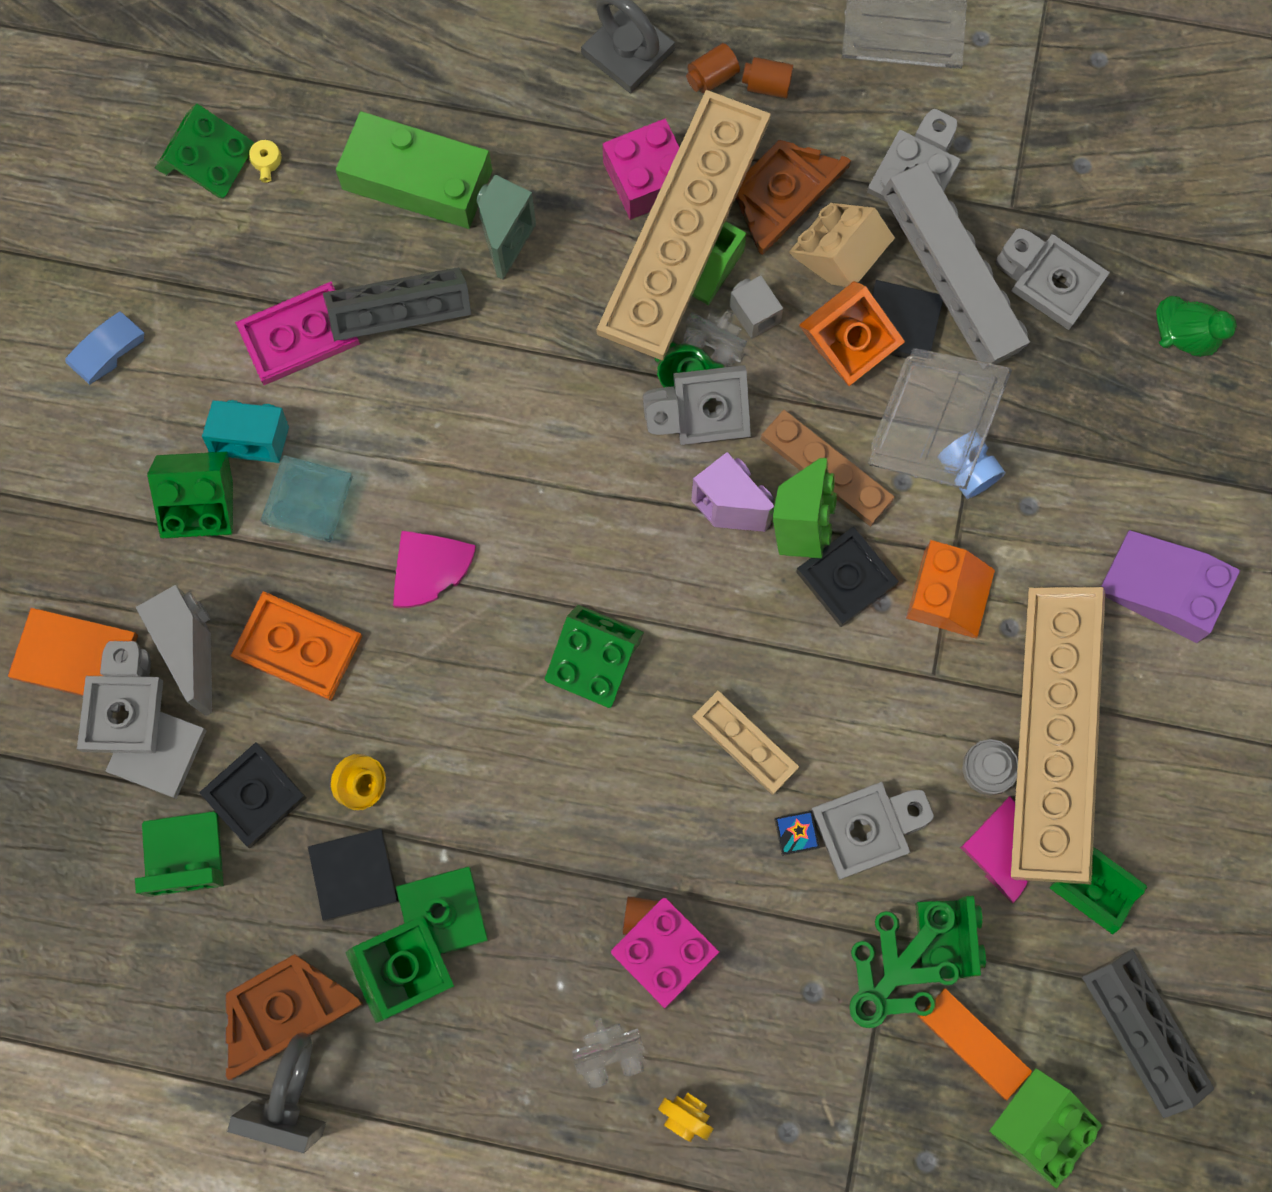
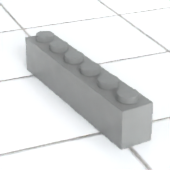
M925 161L890 178L881 193L983 371L1018 354L1030 343L1027 329L1020 320H1017L1010 308V300L1007 294L1000 290L995 282L991 266L980 256L976 249L973 235L968 230H965L958 217V210L955 204L948 200L941 188V181L937 173L931 171Z

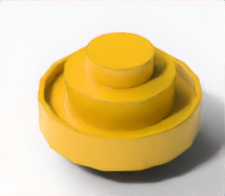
M353 754L345 757L336 766L331 777V790L334 798L338 803L352 810H364L373 806L381 798L385 790L386 775L384 768L377 760L364 754Z
M688 1092L684 1099L676 1095L673 1102L665 1097L658 1108L660 1112L668 1116L664 1126L689 1142L692 1141L695 1134L707 1141L714 1129L706 1123L710 1117L704 1112L707 1104Z

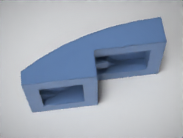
M119 311L83 339L65 358L66 364L90 385L117 368V358L144 342V332Z

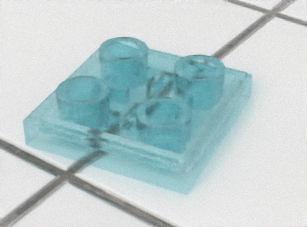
M283 455L260 521L267 526L331 543L353 476L345 471Z

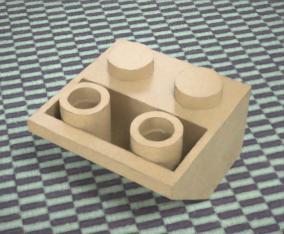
M830 203L820 211L819 217L809 229L799 236L798 242L789 253L831 285L847 287L853 281L858 283L895 237L876 208Z

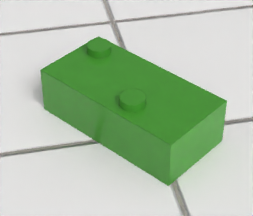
M360 111L336 167V173L342 190L470 229L478 209V193L482 186L488 183L493 171L489 150Z

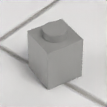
M761 275L753 280L745 279L739 282L731 292L730 308L751 339L781 323L783 307Z

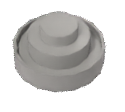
M993 739L979 741L968 750L963 759L962 770L964 778L970 787L980 794L991 796L1001 794L1013 786L1017 779L1018 758L1012 748L1002 741Z

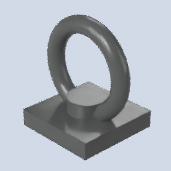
M596 0L597 14L603 26L581 46V54L631 94L675 50V42L655 27L646 14L632 0ZM609 5H613L619 10L612 15Z
M298 1033L289 1042L277 1069L269 1100L266 1101L265 1105L251 1102L233 1114L228 1125V1133L303 1154L322 1138L326 1122L299 1115L301 1108L297 1106L305 1084L312 1054V1041L307 1033Z

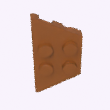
M778 140L747 171L736 200L761 255L850 167L851 160L848 157L841 156L839 160L820 155L821 150L809 147L800 148L794 143Z
M296 954L227 992L226 1013L228 1014V1025L226 1027V1044H228V1068H226V1077L228 1081L236 1079L286 1050L289 1042L296 1034L304 1032L310 1036L364 1005L362 1000Z

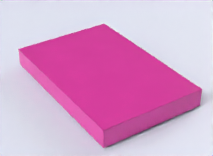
M332 281L235 322L263 385H267L360 345L357 337L338 341L333 340L323 297L324 292L335 291Z

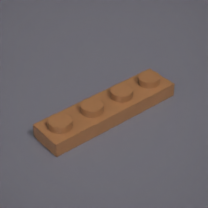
M783 410L761 435V440L800 471L819 458H827L829 473L835 474L834 492L837 493V501L870 527L894 500L895 496L786 410Z

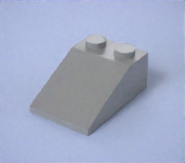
M174 585L135 608L186 702L207 716L212 713L211 632L205 623L210 620V617L202 603L196 601L191 592L185 594Z

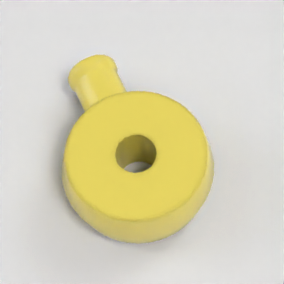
M270 140L256 142L252 145L249 152L250 162L255 169L260 171V180L262 182H270L271 172L276 170L281 163V151Z

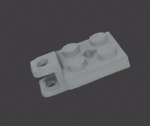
M932 109L924 117L915 136L900 129L868 186L867 193L886 202L881 192L890 178L925 161L931 171L936 172L939 176L941 188L945 192L961 161L960 158L948 153L954 139L957 120L937 109ZM937 121L943 122V123L945 124V126L942 125V124H940V123H938Z
M1021 228L1014 231L995 260L997 267L1002 272L1017 281L1011 290L1013 293L1068 330L1110 273L1052 234L1045 243L1033 233ZM1060 276L1065 277L1066 281L1064 284L1068 288L1056 287L1052 277L1056 279Z
M745 365L674 373L673 387L652 389L643 394L644 416L647 421L648 432L652 434L679 433L680 445L751 437ZM710 398L722 401V405L716 406V412L713 413L709 412L707 407H703V404L708 402Z
M109 641L102 654L100 674L103 676H86L77 750L100 753L156 754L163 680L159 677H150V654L145 649H140L136 642ZM125 705V710L129 712L127 719H124L123 723L119 724L118 720L112 718L113 712H119L120 707Z
M882 782L811 809L839 880L910 854L911 852L904 836L921 830L934 817L924 791L911 790L889 799ZM915 806L919 811V815L917 817L911 816L907 811V807ZM855 821H860L862 826H870L871 831L866 834V841L861 842L858 837L852 838L850 831L854 829L853 823Z

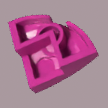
M401 531L395 576L394 608H412L438 600V593L446 589L451 583L453 586H457L472 563L476 546L453 539Z
M1009 796L960 848L986 873L985 877L1011 903H1014L1021 895L1028 880H1014L1011 878L1015 801Z

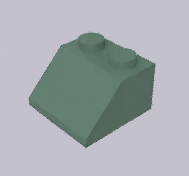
M494 175L489 185L484 184L477 196V204L484 236L496 275L504 280L535 228L536 218L532 192L500 176Z

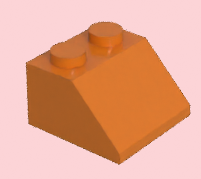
M855 281L799 324L819 354L848 386L857 381L905 342L867 287Z
M930 540L922 557L906 619L976 639L979 634L995 569L965 549Z

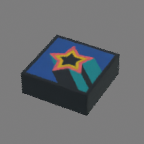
M812 811L776 817L774 819L782 856L820 848Z

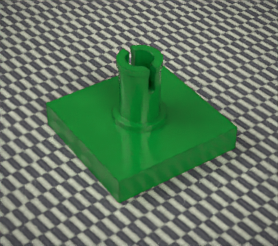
M470 867L396 886L404 923L423 915L440 955L489 941Z

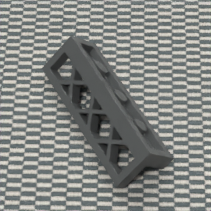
M459 267L323 293L334 341L471 315L467 282Z
M1133 949L1124 952L1110 963L1092 970L1082 977L1163 1119L1195 1107L1214 1090L1209 1078ZM1124 964H1126L1128 970L1133 976V982L1130 980L1126 971L1124 970ZM1146 1002L1151 1007L1153 1011V1016H1151V1014L1149 1013L1146 1007ZM1167 1037L1174 1047V1052H1172L1167 1043ZM1188 1073L1192 1077L1198 1089L1194 1090L1193 1086L1191 1085L1188 1079Z

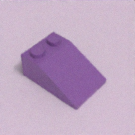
M1129 530L1101 587L1105 590L1106 598L1198 643L1211 633L1240 570L1207 553Z

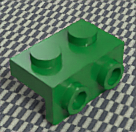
M1093 847L1091 884L1052 882L1049 889L1113 935L1121 928L1134 902L1145 893L1147 886L1132 873L1126 871L1105 856L1100 850Z

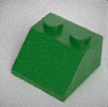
M423 915L353 946L345 952L375 1023L454 987Z

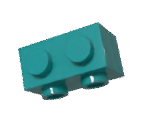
M213 400L202 438L209 452L227 451L229 458L280 463L289 425L283 409L271 404L252 405L243 404L235 400H228L226 402Z

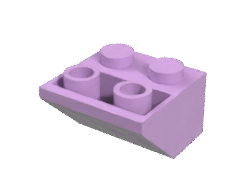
M728 452L693 478L691 501L714 527L765 532L770 528L775 507L772 504L774 503V498L763 485L758 487L749 477L751 473L744 462L739 458L734 460Z

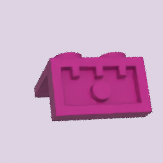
M662 898L611 950V954L664 1009L719 953L666 898Z

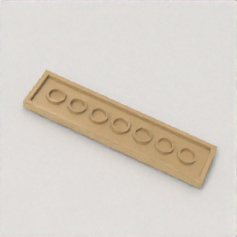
M705 91L596 329L598 336L662 361L664 360L770 122V113L714 92Z
M1103 587L1029 588L1011 878L1014 880L1091 884L1105 590Z

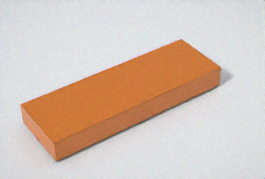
M943 988L935 997V1011L927 1016L918 1015V1018L1004 1100H1008L1033 1071L946 988ZM930 1002V1003L928 1004V1006L923 1010L924 1012L927 1011V1010H929V1008H930V1006H931V1002Z

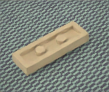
M719 691L692 716V719L772 795L799 768L789 756Z

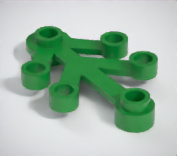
M934 902L926 908L924 912L925 925L900 957L898 956L896 932L900 926L898 917L888 911L877 915L875 927L880 932L885 976L876 987L874 986L871 963L876 957L874 946L865 941L854 944L851 956L856 962L859 991L852 997L849 1009L852 1019L858 1025L864 1028H875L881 1025L887 1015L915 1012L918 1015L927 1016L935 1011L936 1000L928 992H919L913 998L887 999L897 986L940 982L943 985H953L960 979V969L953 962H942L936 967L911 969L939 933L944 934L954 928L957 916L955 910L949 904ZM942 910L947 913L948 921L945 925L939 926L936 924L934 917L938 911ZM885 916H890L894 921V926L888 931L881 927V920ZM863 945L867 946L870 950L869 958L864 961L859 959L857 955L858 948ZM945 966H951L955 971V976L951 981H945L941 976V970ZM921 996H926L931 1002L929 1010L925 1012L921 1011L917 1006V1001ZM866 1001H872L876 1005V1012L872 1016L866 1015L863 1011V1005Z

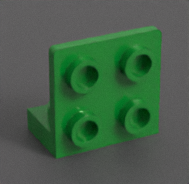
M196 103L185 114L157 162L155 169L166 176L173 169H176L222 199L228 193L248 158L252 145L255 143Z
M577 604L566 617L545 676V681L607 708H611L631 656L640 645L644 631Z
M216 812L148 820L142 823L145 877L135 878L136 894L153 897L224 887L219 818Z
M964 896L954 901L916 902L918 933L925 925L924 912L926 908L934 902L949 904L955 910L957 916L954 928L947 933H939L921 955L920 968L936 967L942 962H953L960 969V979L981 976L980 968H985L986 953L984 945L978 944L977 928H982L983 919L980 904L975 905L974 896ZM941 910L935 914L934 920L936 924L942 926L947 923L948 915L945 911ZM945 966L941 970V976L943 979H953L955 971L951 966Z

